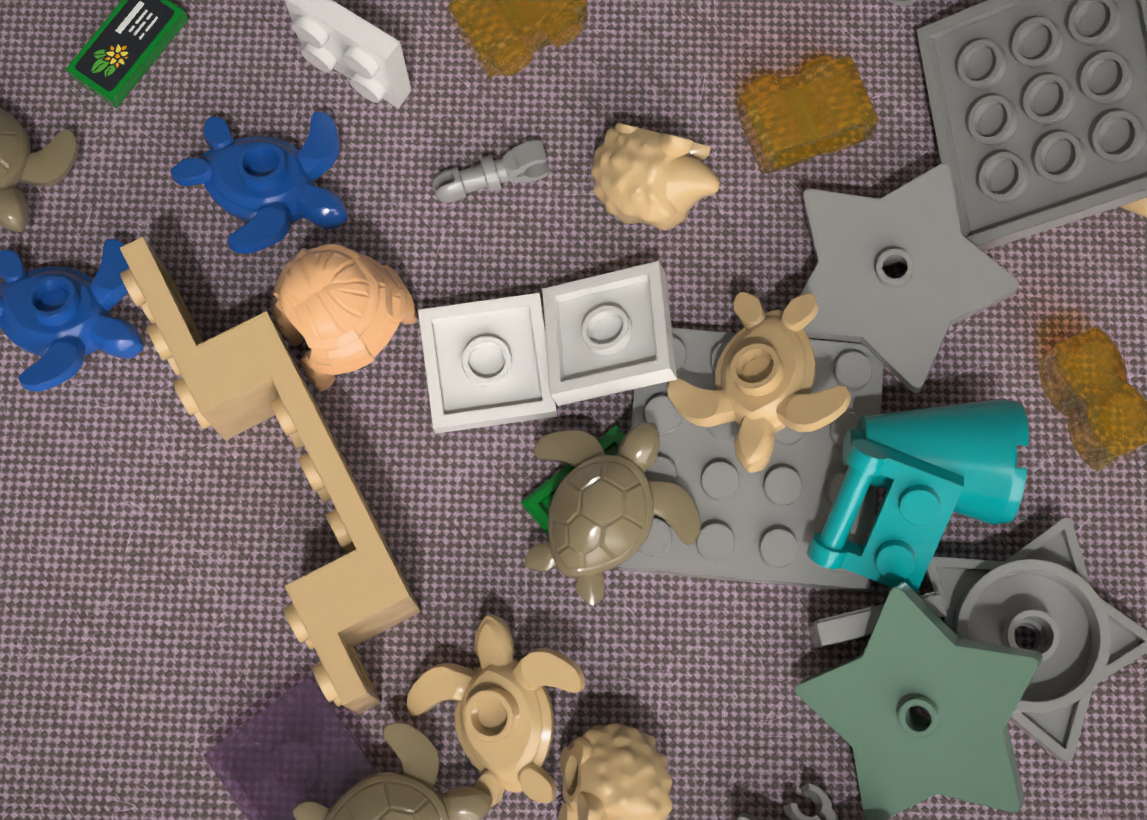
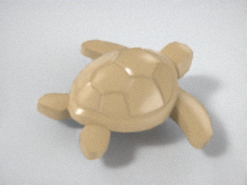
M740 292L733 304L734 311L744 328L731 339L718 359L715 370V386L717 390L701 389L679 378L669 382L667 391L670 403L688 422L696 426L712 427L735 421L740 426L739 431L734 437L735 454L742 467L751 474L762 471L768 465L774 449V433L784 429L786 426L797 432L815 431L836 420L846 412L850 404L851 394L846 386L839 385L811 394L816 377V361L810 340L803 329L815 318L819 311V303L814 294H806L792 299L784 311L773 310L765 313L763 303L759 298L749 293Z
M488 614L480 623L475 634L474 651L478 656L480 668L474 671L454 663L435 665L423 673L410 689L407 696L408 712L412 716L423 715L445 700L458 701L455 709L457 737L467 757L482 773L474 787L492 797L491 807L502 801L504 790L514 793L524 791L529 799L547 804L555 800L556 785L552 777L542 768L550 750L554 729L552 703L545 686L556 687L572 693L580 692L585 688V677L580 666L569 657L553 649L538 648L528 653L521 661L513 659L515 652L514 639L509 625L503 618Z

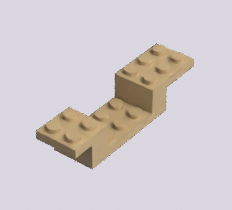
M144 237L120 247L129 266V269L120 273L122 281L136 306L141 305L147 318L152 323L146 329L163 361L168 360L177 376L182 375L181 378L173 381V385L186 411L190 416L194 414L201 428L204 430L212 426L226 441L276 415L286 436L290 437L296 449L305 446L308 453L297 459L312 489L318 493L322 502L325 504L332 500L336 509L325 515L339 544L343 549H346L348 554L285 585L292 604L284 607L283 611L300 643L305 641L310 650L315 648L321 662L311 668L328 702L334 701L337 707L343 705L357 714L380 704L381 701L354 646L420 613L421 610L285 340L266 311L204 342L171 274Z

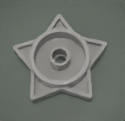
M946 163L934 167L880 199L816 189H806L803 192L804 208L817 265L800 296L814 294L819 303L817 315L803 330L808 338L863 344L913 393H920L949 326L1013 296L1018 290L1019 281L962 235L951 170ZM898 266L904 269L906 273L900 278L893 279L884 273L883 268Z
M1064 518L1053 524L1005 561L933 556L925 573V578L930 592L937 591V594H942L947 616L940 619L953 632L959 633L975 642L1019 648L1015 642V629L1023 626L1032 631L1035 640L1032 648L1029 650L1041 652L1043 659L1010 721L1059 761H1072L1094 686L1147 653V630L1102 600L1091 587L1075 529L1069 518ZM920 706L923 711H927V712H928L927 709H925L924 707Z

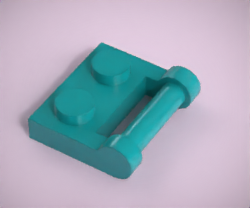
M855 439L852 441L845 457L849 467L822 532L815 533L807 549V556L822 567L828 569L843 568L892 588L899 582H905L917 593L964 488L965 476L872 441ZM882 475L890 478L891 482L864 545L851 542L847 538L873 476Z

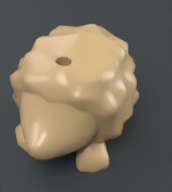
M617 123L615 128L607 130L604 143L594 152L591 171L594 178L593 193L605 205L606 212L609 215L616 216L624 224L642 223L665 231L674 228L687 219L688 211L705 196L714 195L719 189L720 182L716 174L702 162V160L709 156L711 147L674 135Z
M621 723L596 725L583 736L573 740L570 745L564 746L560 757V770L563 775V797L565 802L561 806L558 820H667V816L673 807L669 795L673 779L667 772L669 759L657 750L654 736H650L645 732H639L634 727H628Z

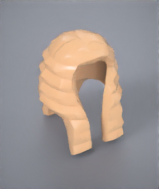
M325 244L309 250L303 248L288 260L274 287L273 318L281 334L288 339L292 346L301 344L303 337L305 338L310 349L304 353L299 363L308 379L319 392L330 388L336 380L335 375L356 371L373 362L376 355L388 344L400 322L404 325L417 323L414 301L398 273L388 265H382L371 257L360 254L343 245Z

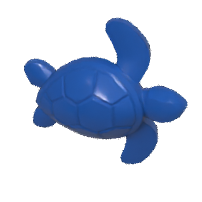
M314 112L311 116L309 134L300 151L287 141L275 137L252 136L234 140L227 122L222 118L210 117L206 120L204 126V138L211 149L206 151L201 156V159L187 158L179 162L170 171L174 182L179 185L192 186L204 183L209 195L220 208L230 215L248 222L232 233L227 239L229 248L236 253L249 254L276 244L289 232L291 223L303 218L325 229L338 228L347 221L348 213L342 199L329 188L316 187L314 183L316 179L335 163L340 153L338 130L333 118L324 112Z
M108 239L104 243L100 268L93 280L83 272L69 267H46L27 272L22 259L17 253L12 250L0 251V278L4 281L0 285V328L19 348L41 357L36 363L20 374L18 379L24 389L41 392L67 381L82 367L85 355L97 350L122 359L135 358L143 351V340L136 327L123 318L111 317L110 310L128 293L120 273L129 269V266L120 250V247L124 246V244L119 240Z

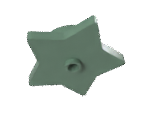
M899 582L891 589L863 654L810 676L796 686V694L852 746L865 820H885L936 794L1011 813H1017L1025 802L1007 724L1042 662L1043 656L1041 652L975 642L959 633L953 632L905 582ZM915 706H922L927 709L931 715V720L921 716Z

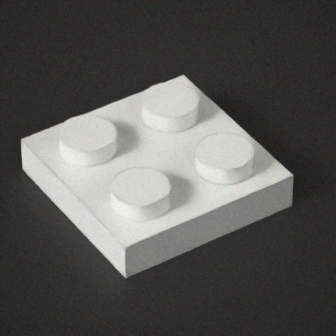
M285 0L293 22L291 27L297 34L302 47L301 54L308 62L323 72L330 73L332 69H335L350 78L351 86L366 99L375 103H379L381 99H384L399 109L412 91L400 41L333 0Z
M659 261L542 289L550 396L558 406L677 380L666 273Z
M540 293L418 310L432 424L435 434L557 417L556 404L550 396L546 334Z

